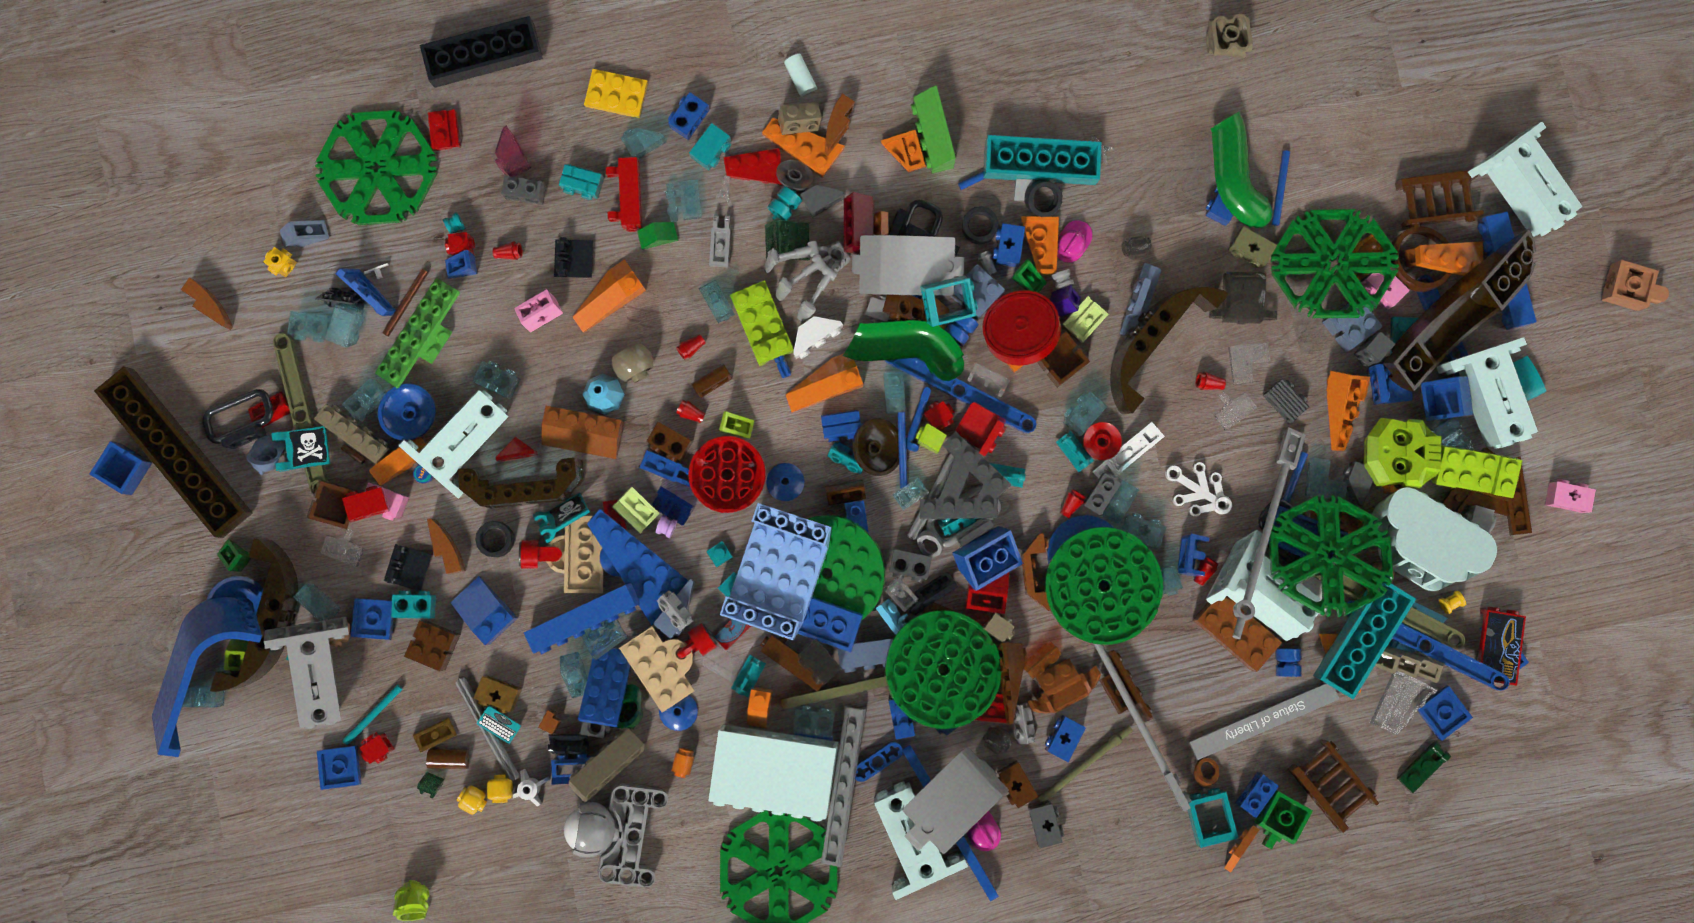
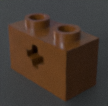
M1017 760L997 771L998 779L1009 789V794L1006 796L1012 806L1015 804L1017 808H1020L1038 797ZM1013 781L1020 783L1018 785L1019 789L1016 790L1013 787Z

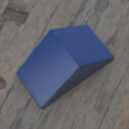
M464 250L445 260L448 279L477 274L475 256L469 250Z

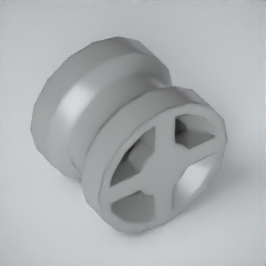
M1070 269L1052 275V279L1056 282V290L1074 285V281L1070 278Z

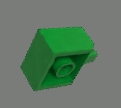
M1276 790L1254 821V823L1265 829L1263 834L1266 836L1262 845L1272 850L1276 841L1280 843L1282 839L1294 845L1313 810ZM1282 814L1286 815L1285 819L1281 818Z

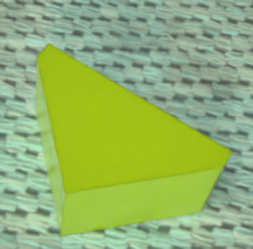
M724 411L719 430L722 433L750 439L755 420Z

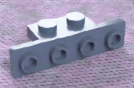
M1148 263L1143 264L1138 280L1133 287V295L1126 307L1127 312L1119 332L1121 335L1126 336V332L1132 326L1135 328L1139 323L1137 321L1139 316L1143 312L1147 313L1161 273L1160 268Z

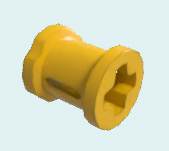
M1454 591L1453 595L1445 599H1439V604L1446 614H1450L1453 609L1465 606L1466 600L1461 592Z

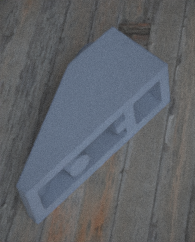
M690 579L677 594L678 599L681 601V604L677 607L678 610L684 606L689 610L695 585L693 579ZM664 612L653 623L670 639L674 636L678 638L684 631V629L679 631L678 628H675L669 616Z

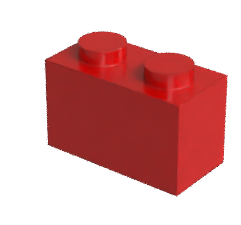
M377 485L368 487L366 492L359 494L358 491L347 493V497L342 498L350 522L389 512L382 487L378 488Z

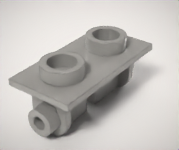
M669 590L657 600L659 608L669 616L672 625L678 628L679 631H682L693 622V616L685 606L678 610L677 607L681 604V601L674 592L671 593Z
M1023 703L1016 707L1014 734L1018 744H1029L1035 742L1034 738H1036L1034 724L1027 725V721L1033 720L1031 707L1028 703Z

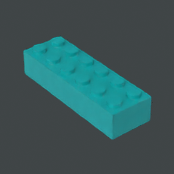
M987 135L984 148L983 178L1002 180L1033 179L1035 181L1048 180L1053 183L1096 185L1100 180L1102 142Z
M1382 583V586L1388 589L1383 597L1351 613L1313 675L1353 700L1416 598L1393 584L1388 586ZM1366 589V591L1364 592V594H1363L1362 597H1364V596H1366V595L1368 594V590H1367V589Z

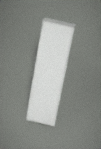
M386 263L364 271V274L375 271L377 279L383 278L380 269L389 266V264Z

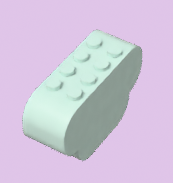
M1406 487L1397 490L1381 500L1375 506L1372 513L1373 516L1379 518L1377 522L1383 523L1378 527V530L1380 532L1388 530L1385 537L1390 535L1393 570L1426 590L1437 591L1455 582L1466 581L1487 571L1496 558L1497 545L1494 538L1488 532L1480 528L1478 524L1466 520L1461 514L1446 508L1443 503L1434 501L1426 493L1419 492L1416 489ZM1378 547L1379 556L1382 560L1381 549Z

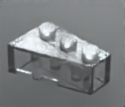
M1398 671L1395 674L1392 673L1370 724L1398 735L1413 718V714L1419 708H1422L1426 704L1425 701L1438 690L1405 673Z

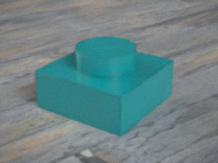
M723 541L706 551L716 567L733 558Z

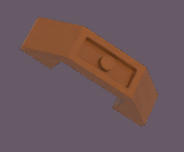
M1044 533L1037 534L1021 555L1025 594L1046 611H1051L1046 599V593H1035V589H1038L1037 578L1033 577L1032 571L1035 569V560L1031 558V554L1046 553V549H1048V539L1044 537Z

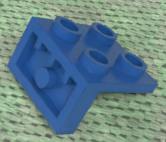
M1376 364L1368 368L1374 405L1413 400L1412 391L1403 389L1389 378L1391 373L1384 364Z

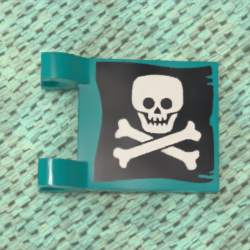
M324 426L271 433L272 441H285L288 461L275 463L276 471L285 472L331 464L327 431Z
M578 493L548 512L539 511L534 513L533 518L535 521L540 518L543 519L538 522L539 532L541 535L546 532L549 533L544 536L546 543L554 539L556 532L590 513L581 493Z

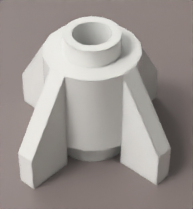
M526 769L521 770V783L518 785L517 793L513 794V798L520 796L522 799L531 800L536 806L541 805L542 802L538 794L541 785L550 780L549 776L538 781L535 778H529Z

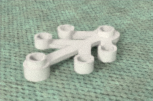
M1202 462L1193 465V471L1197 474L1199 485L1183 476L1178 466H1170L1166 469L1165 476L1169 481H1178L1195 492L1187 495H1175L1172 500L1174 505L1182 506L1186 502L1206 499L1211 502L1203 506L1192 505L1189 508L1191 516H1199L1201 513L1209 511L1226 514L1231 510L1232 502L1223 493L1222 476L1216 472L1209 476L1210 483L1214 484L1215 495L1209 492L1205 476L1206 467ZM1197 465L1202 466L1201 472L1196 470ZM1171 470L1175 471V477L1170 476ZM1213 475H1217V476H1218V481H1217V482H1214V481H1213V479H1212ZM1177 497H1181V504L1176 502ZM1220 501L1225 504L1223 509L1219 507ZM1193 507L1198 508L1197 514L1192 512Z

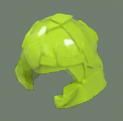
M409 880V882L404 883L395 892L393 916H396L401 921H415L426 918L428 911L426 900L429 897V889L415 880Z

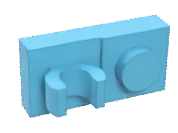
M887 599L876 608L895 635L906 624L904 619L908 615L904 614L901 616L896 605L890 599Z

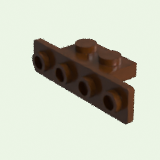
M1115 650L1107 652L1143 721L1152 720V710L1142 699L1141 690L1134 685L1131 673L1122 664V657ZM1110 674L1101 678L1099 681L1117 713L1121 714L1128 710Z

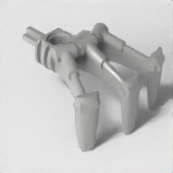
M811 241L807 243L808 246L797 248L791 252L778 254L774 248L768 252L765 263L766 273H769L774 265L782 261L812 258V263L802 269V272L788 281L784 277L779 280L780 282L775 293L779 301L787 297L792 291L791 289L794 284L811 273L819 270L824 275L809 302L807 300L803 301L798 310L797 318L802 322L814 314L816 306L813 304L821 291H824L830 280L834 281L840 269L850 261L849 255L851 253L844 252V245L842 246L839 241L823 247H818L816 241ZM831 255H835L838 260L833 259Z

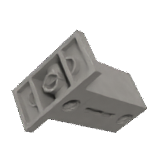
M347 617L269 629L264 632L265 649L278 650L285 645L287 647L300 728L312 729L320 724L333 725L337 721H341L329 638L342 639L345 635H349Z

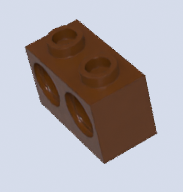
M887 295L882 312L889 314V318L894 320L922 321L925 309L923 301L912 295Z
M660 422L656 423L646 441L650 444V449L658 453L662 450L667 453L666 458L674 462L677 459L682 462L693 443L690 439ZM664 434L665 441L658 444L656 442L657 435ZM676 443L682 445V450L679 453H674L672 450L673 445Z

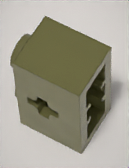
M1243 226L1228 250L1236 258H1244L1249 261L1251 266L1263 268L1277 245Z

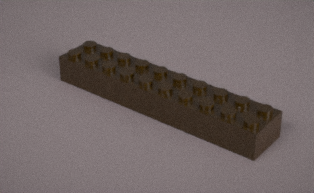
M123 366L94 390L214 537L224 538L253 514L134 369Z

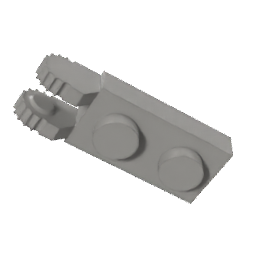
M714 214L713 228L711 227L709 266L729 267L730 215H725V228H718L719 215Z

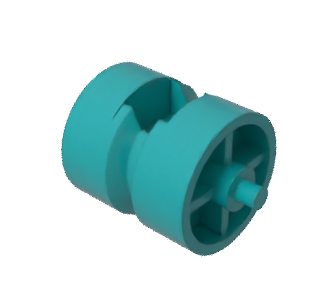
M782 186L777 193L778 198L773 199L767 206V209L774 215L772 217L773 220L776 218L784 222L789 220L792 216L791 210L797 209L802 202V199L796 194L797 190H791L786 186Z

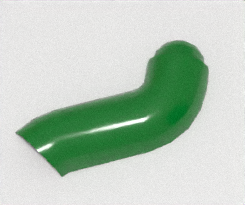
M1239 111L1211 128L1215 180L1220 197L1231 214L1249 228H1263L1270 222L1273 210L1268 202V198L1257 191L1251 183L1247 133Z
M909 320L860 323L851 343L843 354L844 357L857 361L919 358L925 362L931 374L934 373L937 378L943 381H951L957 378L964 370V354L957 342L940 326L932 327L926 321Z

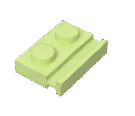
M1087 296L1079 305L1078 311L1073 312L1062 326L1067 328L1072 335L1083 343L1109 314Z
M630 487L612 506L639 534L659 515V512L633 487Z

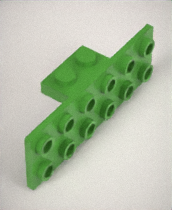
M436 278L378 366L375 374L394 387L399 388L419 357L432 364L452 334L450 330L440 324L459 296L460 291Z

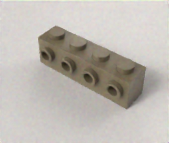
M325 404L314 418L315 421L375 464L393 451L388 446L389 443L386 440L373 436L374 432L366 426L362 428L357 424L358 420L350 415H344L342 413L343 410L335 404L332 406Z
M629 728L625 732H619L610 745H604L595 758L591 757L588 759L584 768L580 771L576 770L570 776L569 787L586 803L644 751V743Z

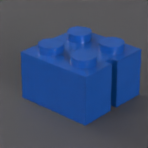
M1453 377L1421 383L1426 421L1473 415L1468 377Z
M110 441L89 474L121 494L132 495L152 465V462L136 454L125 445Z

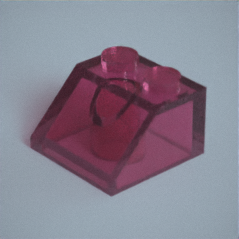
M507 125L504 126L495 150L497 156L495 162L504 175L508 174L509 176L516 177L531 169V166L514 134Z

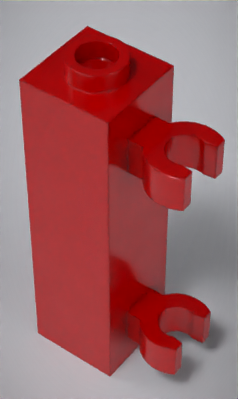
M637 157L618 158V167H606V175L608 178L619 176L620 212H607L609 222L621 221L623 229H626L628 232H635L642 228L640 163Z

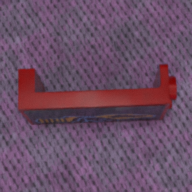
M1487 607V610H1480V614H1484L1478 661L1505 674L1509 678V685L1517 686L1526 616L1519 615V611L1507 610L1506 613L1499 612L1500 608ZM1497 676L1494 682L1504 684V679L1501 676Z

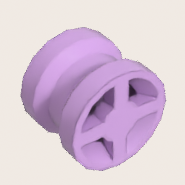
M662 515L658 522L656 533H662L667 538H671L677 520H669L666 516Z

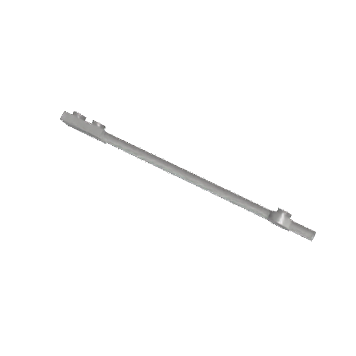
M1289 427L1284 432L1276 463L1282 466L1243 600L1237 602L1233 607V613L1237 618L1232 636L1235 639H1241L1245 621L1255 615V607L1251 600L1289 469L1294 470L1297 468L1306 436Z
M1094 644L1181 810L1186 811L1191 807L1188 803L1191 800L1187 792H1182L1179 787L1182 783L1176 773L1172 774L1107 651L1103 645Z

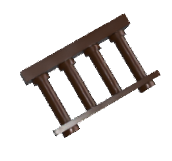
M1469 170L1400 179L1395 183L1396 191L1403 190L1406 193L1410 218L1401 224L1402 228L1420 227L1421 225L1465 220V222L1477 221V218L1484 214V210L1474 211L1470 184L1478 175L1471 178L1468 173ZM1454 183L1462 185L1466 209L1464 213L1455 214L1451 189ZM1441 185V188H1443L1447 215L1436 216L1432 190L1434 186ZM1415 188H1422L1425 192L1428 217H1417L1414 198Z
M1321 740L1320 743L1325 747L1324 750L1304 766L1299 767L1292 764L1287 769L1334 827L1344 833L1349 829L1345 823L1349 816L1367 801L1374 805H1378L1379 802L1375 798L1377 797L1376 793L1362 783L1337 752L1339 750L1332 741ZM1331 755L1338 764L1316 782H1311L1307 777L1309 772ZM1343 770L1350 780L1332 795L1324 798L1320 793L1321 788ZM1356 785L1363 795L1341 813H1337L1332 808L1334 803Z

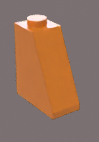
M755 686L751 689L747 725L761 728L767 727L773 690Z

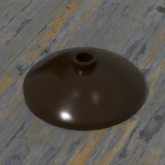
M869 419L856 430L853 438V454L863 471L873 476H883L893 472L899 465L898 429L885 419Z

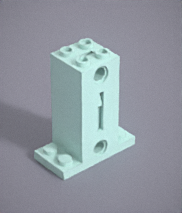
M1543 122L1517 135L1468 171L1471 178L1478 174L1481 177L1485 174L1489 175L1526 229L1530 230L1533 237L1539 234L1544 236L1552 230L1551 228L1557 230L1565 224L1564 220L1568 221L1577 215L1576 211L1582 207L1536 140L1541 136L1540 132L1546 128Z
M1524 337L1437 366L1439 374L1446 372L1447 375L1459 372L1460 377H1468L1473 414L1485 447L1503 448L1519 441L1531 439V434L1538 432L1510 354L1521 351V346L1527 345Z
M477 390L419 452L417 451L419 447L410 439L408 441L404 439L399 444L401 449L458 499L464 492L459 489V482L456 479L451 481L450 478L508 418L505 414L507 410L499 403L495 405L491 401L493 397L485 390L482 392ZM484 405L491 407V413L488 416H484L481 412V408ZM437 456L443 458V464L438 467L432 464V460Z
M1255 530L1235 542L1206 598L1210 604L1222 601L1226 596L1236 603L1243 600L1262 536L1260 531ZM1264 555L1251 600L1255 607L1254 617L1286 641L1297 638L1300 634L1307 633L1313 628V621L1319 613L1282 593L1283 589H1279L1278 586L1283 581L1281 579L1273 581L1272 578L1277 573L1271 575L1270 559ZM1299 583L1296 585L1297 591L1315 602L1322 600L1303 584Z
M904 781L894 785V789L887 792L885 789L878 792L874 798L876 809L907 876L906 879L901 877L895 880L894 884L891 885L895 900L968 867L962 853H953L947 857L948 860L944 861L940 850L930 840L918 851L906 839L905 835L915 824L903 812V808L915 797L910 783L905 784ZM894 798L901 800L898 805L891 804V801ZM924 864L930 865L927 870L921 869V866Z

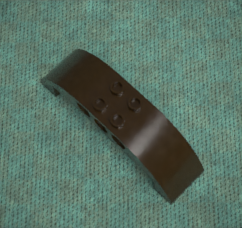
M1211 287L1187 289L1161 299L1147 313L1143 312L1137 319L1139 323L1136 327L1132 326L1125 335L1127 337L1118 348L1111 367V393L1114 403L1121 414H1133L1145 399L1128 385V382L1191 304L1195 303L1204 312L1215 310L1227 298L1228 292Z
M254 538L248 556L271 563L256 613L262 633L260 643L248 641L240 672L231 670L215 672L210 688L212 692L237 689L256 682L273 668L285 646L278 650L265 649L264 632L269 629L291 626V623L294 622L298 600V580L288 555L272 540Z

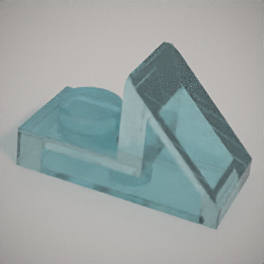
M918 477L895 492L893 497L904 511L929 494V491Z

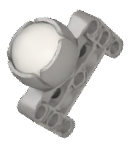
M616 783L611 787L607 808L595 802L579 803L578 808L567 817L564 825V836L568 845L572 848V853L583 858L600 855L597 873L602 882L637 887L652 886L655 882L653 870L649 866L639 865L648 807H665L668 803V796L663 789L658 787ZM617 789H624L625 794L623 797L617 798L615 797V791ZM638 791L644 792V797L641 800L634 799V795ZM656 794H663L661 802H654ZM628 806L627 818L625 820L626 808ZM635 830L638 832L636 838H628L630 831ZM620 846H622L620 859H618ZM611 868L612 872L608 876H603L601 874L602 870ZM625 870L631 871V875L628 878H622L621 874ZM649 872L651 874L650 878L645 881L641 880V875Z

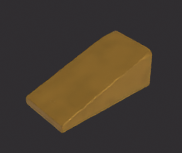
M447 718L412 736L420 753L457 736L450 719Z

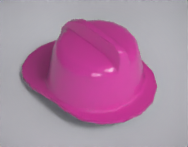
M1075 220L1069 222L1058 236L1057 257L1061 261L1072 263L1083 255L1092 240V230L1087 223Z
M989 811L966 832L971 843L980 851L993 850L1001 840L1000 829Z

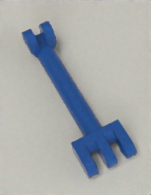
M925 387L922 392L906 438V449L913 452L919 450V446L914 444L913 441L931 394L929 387Z

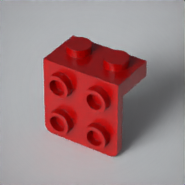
M972 402L955 431L970 444L979 448L981 455L986 456L988 452L992 453L997 443L994 441L997 436L1002 437L1007 428L1004 426L1006 419L980 404Z

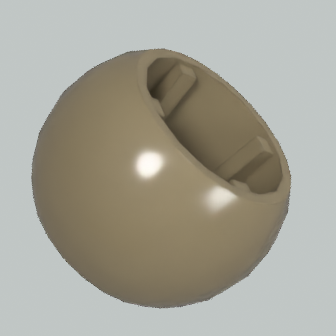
M641 343L622 350L614 355L611 361L613 371L619 379L624 382L633 380L634 383L649 376L647 371L652 369L654 364L650 350Z

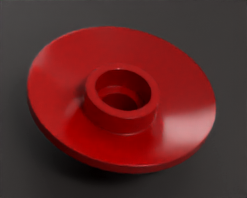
M1098 422L1086 430L1083 444L1086 452L1092 458L1107 460L1118 454L1122 445V438L1115 426L1107 422ZM1100 438L1104 439V445H1099L1098 440Z

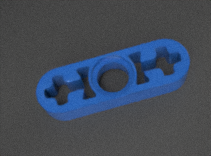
M890 742L858 763L856 774L858 773V768L863 770L867 767L866 762H869L870 767L874 771L871 773L869 769L865 772V777L856 775L855 779L859 782H864L898 760L903 753L902 746L898 742ZM891 746L894 748L898 747V755L891 754L888 756L890 761L887 762L886 757L881 752L885 751L887 754L891 751ZM876 756H880L883 759V765L880 767H875L872 764V759Z

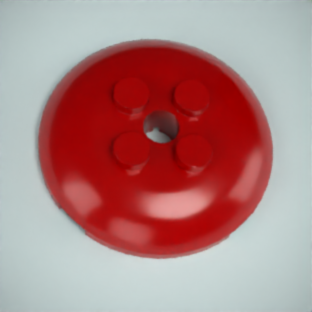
M721 436L707 441L694 454L688 473L689 484L696 498L707 508L720 513H734L749 507L760 496L766 479L764 461L759 452L749 442L734 436ZM724 471H732L733 476L730 480L723 479Z

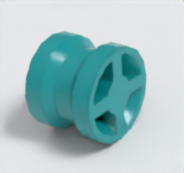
M457 212L453 213L452 217L443 219L450 234L466 229Z

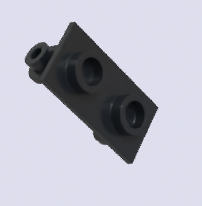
M549 734L550 744H548V752L552 754H565L566 748H569V754L583 755L590 748L587 735Z

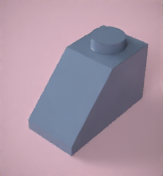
M324 220L288 222L280 229L284 248L303 247L329 238Z

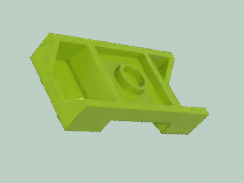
M765 280L730 294L759 367L782 355L794 353L793 346Z
M1441 445V471L1432 478L1431 482L1436 485L1458 487L1514 498L1523 460Z

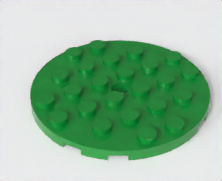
M821 515L807 518L808 520L832 527L829 548L812 597L863 614V620L877 605L885 585V567L878 544L862 526L850 519L836 515ZM824 568L832 570L831 578H826L823 575Z
M1098 527L1073 535L1057 549L1047 568L1045 593L1053 616L1068 633L1085 642L1112 645L1134 638L1152 622L1158 612L1163 596V578L1156 557L1140 539L1116 528ZM1102 580L1109 583V588L1105 592L1101 591L1098 587Z
M953 611L928 612L906 623L894 636L885 661L887 686L899 709L915 722L936 729L961 727L981 716L994 701L1001 682L999 652L995 643L987 634L988 632L972 618ZM941 664H945L948 667L946 675L939 673L938 667Z

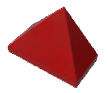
M514 437L496 456V461L505 462L537 456L538 453L526 443Z

